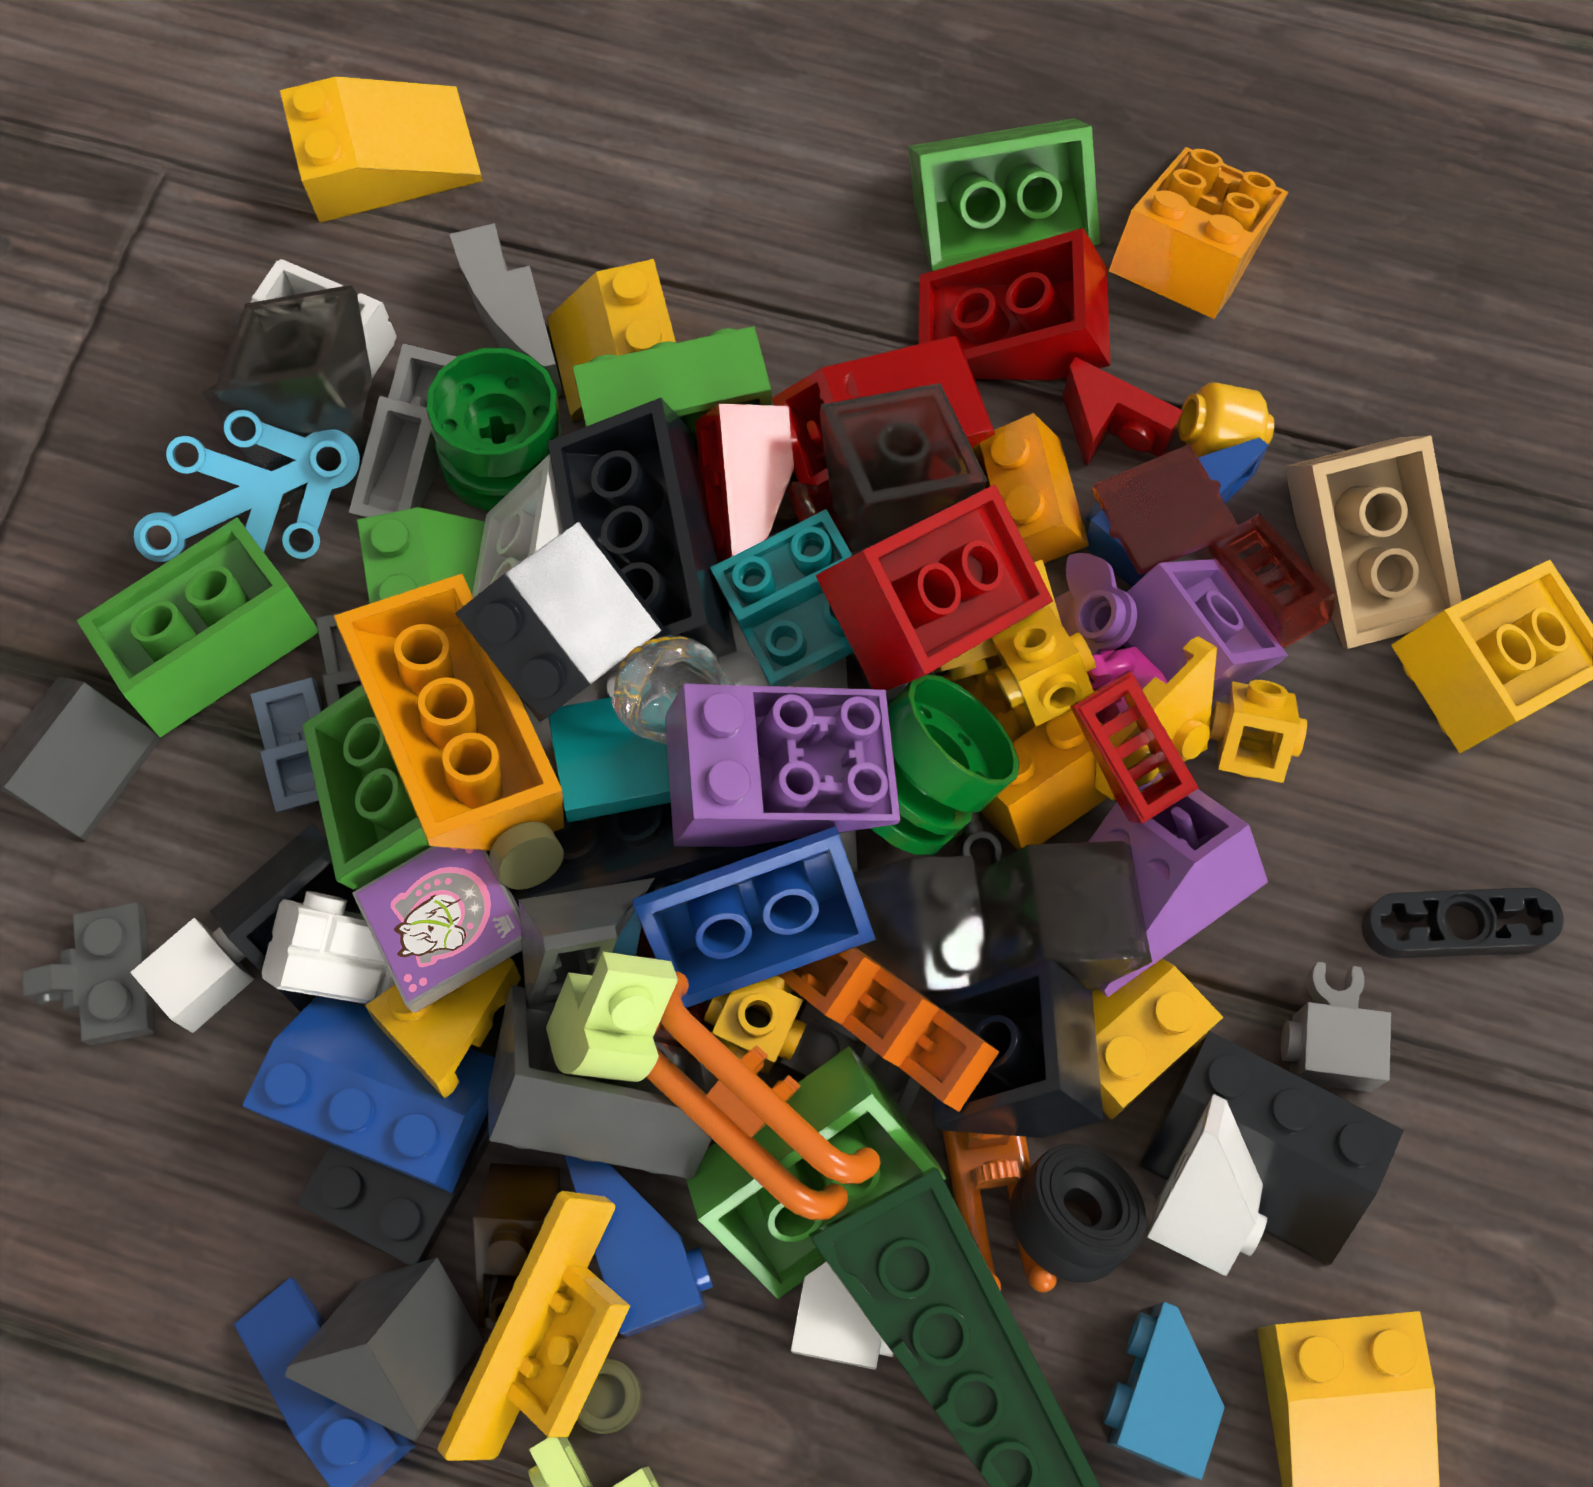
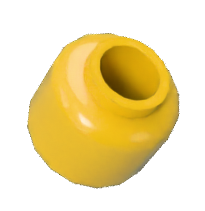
M1209 382L1200 388L1197 394L1192 393L1189 395L1181 409L1183 413L1178 425V434L1181 441L1186 442V447L1194 458L1256 438H1261L1269 445L1273 437L1274 418L1271 414H1268L1267 402L1257 390Z

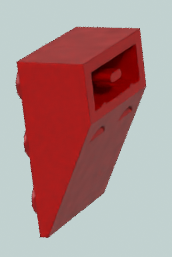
M956 336L822 367L772 397L774 406H788L790 427L795 430L797 436V453L793 461L794 470L802 494L822 511L827 509L831 518L837 523L907 485L912 454H935L946 463L996 434L960 341Z

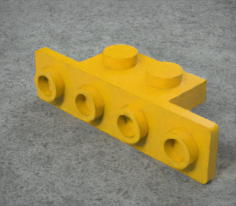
M561 1191L557 1194L438 1445L437 1450L446 1460L495 1459L499 1455L520 1410L547 1437H569L630 1308V1305L588 1269L589 1263L615 1211V1204L605 1196Z

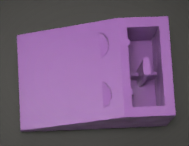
M683 684L665 715L674 846L743 847L804 838L834 826L837 827L840 833L895 825L901 821L886 690Z
M1158 773L1148 784L1138 787L1139 791L1162 778L1161 773ZM1199 789L1143 824L1128 821L1117 802L1045 903L1031 926L1035 933L1108 998L1267 884L1268 880L1249 824Z

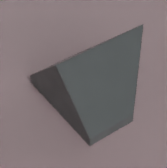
M655 878L520 899L519 910L524 976L528 1004L558 999L568 972L593 976L602 951L612 953L618 938L635 912L632 899L645 895Z

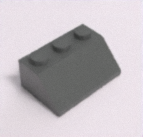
M511 985L507 995L488 1090L489 1141L508 1144L520 1149L530 1148L577 1157L589 1162L599 1161L641 1169L653 1174H668L693 1179L711 1142V1138L646 1077L641 1081L631 1082L562 1073L554 1061L546 1030L557 999L528 1004L526 989ZM660 1023L658 1031L653 1036L655 1045L698 1087L708 1094L716 1084L715 1076L674 1039Z

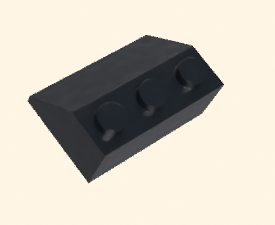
M1209 1031L1194 1046L1138 1166L1168 1180L1212 1095L1215 1094L1227 1100L1263 1183L1258 1213L1267 1217L1264 1232L1326 1265H1331L1377 1195L1404 1130Z

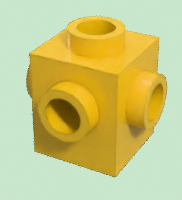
M1050 606L1020 620L991 637L1003 669L995 672L998 684L1010 707L1014 708L1023 704L1035 726H1039L1072 710L1071 705L1094 692L1087 672L1096 668V663L1086 641L1080 632L1069 636Z
M1253 680L1249 684L1232 681L1226 703L1215 701L1211 712L1210 739L1216 740L1218 770L1236 773L1245 777L1284 783L1291 756L1299 757L1307 731V719L1299 718L1296 695L1288 693L1283 686L1266 680Z
M778 976L713 998L703 1021L715 1026L712 1034L739 1059L756 1045L764 1051L768 1057L764 1061V1067L761 1072L765 1074L770 1072L778 1056L788 1061L791 1060L807 1025L795 1018L803 999L790 994L792 988L784 983V979ZM748 1007H753L762 1011L770 1017V1023L762 1028L751 1026L745 1018V1010Z

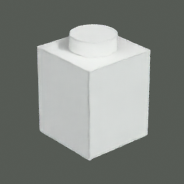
M195 918L189 921L130 972L173 1022L192 1033L254 980L252 975L240 963L246 956L226 937L222 929L219 927L212 932Z

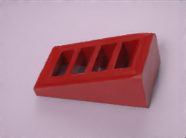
M1126 671L1070 706L1114 797L1128 821L1143 824L1199 789L1132 671ZM1124 696L1129 709L1101 725L1095 714ZM1136 721L1140 732L1114 748L1109 737ZM1147 744L1151 755L1127 769L1122 759ZM1158 767L1162 778L1139 791L1135 781Z

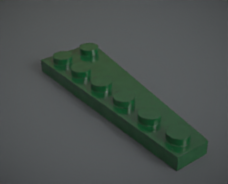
M932 1167L808 1234L816 1249L989 1487H1100L938 1168Z

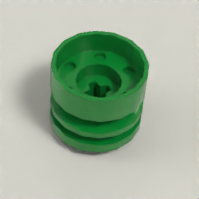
M481 348L459 355L439 370L428 389L426 411L431 432L436 442L435 448L439 457L440 468L447 486L465 504L489 512L550 454L548 441L562 436V428L559 423L560 411L557 390L549 372L531 356L512 349Z
M925 675L911 681L887 705L901 821L895 825L871 828L894 847L914 855H934L944 847L957 832L971 821L972 812H979L1017 778L1019 760L1013 742L1001 723L980 700L960 685L941 676Z

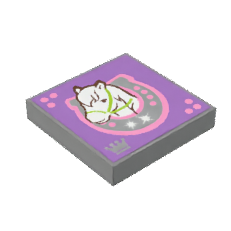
M431 846L352 893L406 1007L414 1013H417L523 950L520 910L510 889L502 884L492 867L490 851Z

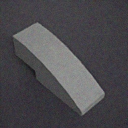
M495 223L449 234L469 296L488 332L500 348H509L531 356L549 372L557 390V396L564 395L530 266L508 271Z
M402 344L389 397L379 396L349 513L366 518L421 507L440 465L435 448L436 442L431 432L426 411L428 389L439 370L454 360L456 356Z

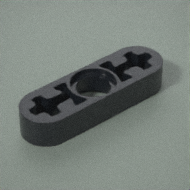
M1538 888L1397 892L1381 897L1367 910L1362 920V933L1368 946L1379 955L1387 958L1522 954L1536 952L1554 941L1563 929L1564 915L1557 900L1549 893ZM1459 906L1468 909L1474 914L1479 925L1478 934L1475 939L1463 940L1457 938L1448 930L1445 923V914L1448 908ZM1524 906L1530 917L1540 918L1542 923L1531 935L1528 926L1522 923L1505 924L1496 931L1497 919H1509L1523 910ZM1426 908L1429 909L1427 927H1414L1401 936L1400 940L1396 939L1394 930L1382 928L1381 922L1391 914V911H1395L1399 922L1408 923L1419 922L1428 914Z

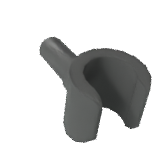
M972 812L971 821L964 827L967 840L963 843L959 852L962 866L971 873L975 871L974 860L970 855V846L972 844L981 843L987 846L990 850L994 866L999 861L1002 853L998 838L992 833L985 832L978 813Z

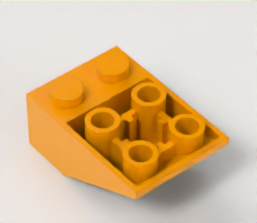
M1185 147L1131 210L1109 272L1215 319L1232 295L1285 201L1288 191L1276 187L1275 182L1262 173L1253 171L1242 172L1224 164L1222 158L1212 151L1205 149L1192 150Z
M1034 413L995 429V435L946 462V464L960 474L962 500L996 484L1034 562L1043 560V563H1047L1089 546L1061 440ZM907 485L875 502L883 539L899 532Z
M995 655L985 658L989 669L985 672L954 681L951 680L949 672L942 677L960 685L980 700L1001 723L1013 742L1019 760L1018 776L980 812L996 830L1025 856L1108 797L1095 789L1096 758L1073 711H1067L1039 726H1035L1023 704L1011 708L995 676V672L1003 669L999 656Z

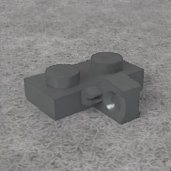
M139 902L73 914L75 949L70 948L60 951V964H48L22 971L23 997L35 1000L38 1005L63 1000L64 1010H79L81 1041L90 1046L150 1035L156 1032L153 998L130 973L149 957L146 909Z

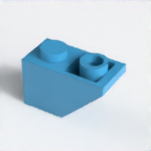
M1162 1302L1152 1306L1150 1315L1139 1312L1135 1319L1126 1346V1353L1134 1356L1135 1360L1127 1384L1125 1385L1118 1381L1114 1384L1105 1407L1102 1423L1112 1427L1108 1444L1185 1477L1202 1480L1225 1407L1178 1307Z

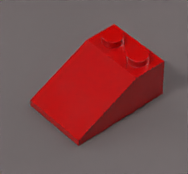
M1080 228L919 275V344L956 336L960 341L974 379L1057 380L1068 376L1070 364L1075 357L1099 369L1111 366L1107 267L1084 228Z
M996 484L815 575L872 689L889 691L923 677L1053 602Z

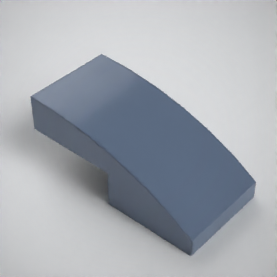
M311 677L250 694L265 749L260 751L275 812L282 813L318 803V794L302 726L303 723L324 710L317 681Z

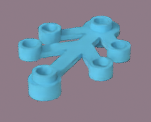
M247 410L234 411L226 418L224 433L227 439L239 447H251L258 444L295 459V461L274 471H269L206 449L194 437L180 436L170 442L167 447L166 457L174 470L185 474L198 471L239 487L177 516L166 512H155L143 517L135 527L134 543L138 551L145 558L156 562H165L173 559L184 550L187 538L251 509L245 528L264 552L283 494L307 483L297 522L287 527L284 531L282 542L285 550L291 556L299 559L311 557L316 553L320 545L318 528L331 490L348 484L355 477L360 463L356 444L342 431L323 428L312 432L305 438L261 422L256 414ZM239 417H249L255 423V435L247 441L237 439L232 433L234 420ZM182 443H191L198 450V461L191 467H184L176 461L175 450ZM324 447H333L341 455V463L333 471L323 470L317 463V453ZM153 526H163L170 532L171 543L167 548L157 549L149 543L148 532ZM303 528L313 535L314 543L309 550L297 551L291 546L289 541L290 534L295 529Z

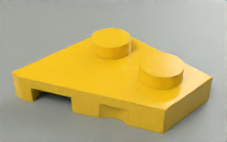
M1199 636L1191 639L1183 647L1187 663L1167 684L1154 677L1142 689L1184 762L1206 751L1210 739V719L1217 647ZM1136 721L1109 737L1114 748L1140 732ZM1147 744L1122 759L1127 769L1151 755ZM1096 760L1095 789L1114 801L1116 798ZM1158 767L1136 780L1135 784L1137 787L1151 782L1160 773Z
M509 957L417 1013L412 1012L406 1007L396 984L365 1006L376 1025L445 1099L454 1092L459 1083L455 1071L471 1045L478 1047L482 1045L493 1026L495 1012L502 1005L506 1004L511 985L517 986L521 977L514 961Z

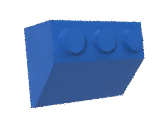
M836 826L632 899L634 910L656 959L672 961L674 970L681 972L688 979V991L681 998L685 1008L876 940Z
M316 996L273 1040L242 1106L280 1125L452 1193L488 1112V1090L495 1057L469 1048L455 1071L459 1083L454 1092L444 1099L376 1025L366 1007L351 1001Z

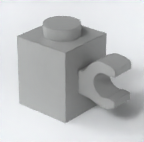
M1317 962L1307 975V989L1316 1003L1308 1002L1292 1016V1021H1285L1280 1047L1282 1061L1290 1062L1291 1073L1315 1085L1372 1092L1390 1079L1391 1012L1358 1008L1359 996L1364 988L1365 981L1361 967L1352 966L1345 975V989L1337 991L1332 989L1325 980L1326 963Z

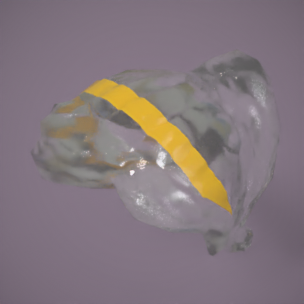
M678 635L663 636L648 640L643 646H636L624 658L618 668L611 703L617 718L633 733L642 738L667 744L665 715L683 684H736L721 667L716 655L704 644Z

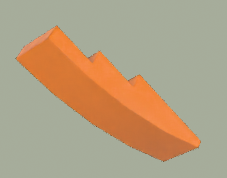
M856 947L776 975L784 979V983L825 1016L844 1026L878 1055L902 1069L940 1101L957 1111L961 1110L999 1053L993 1046Z

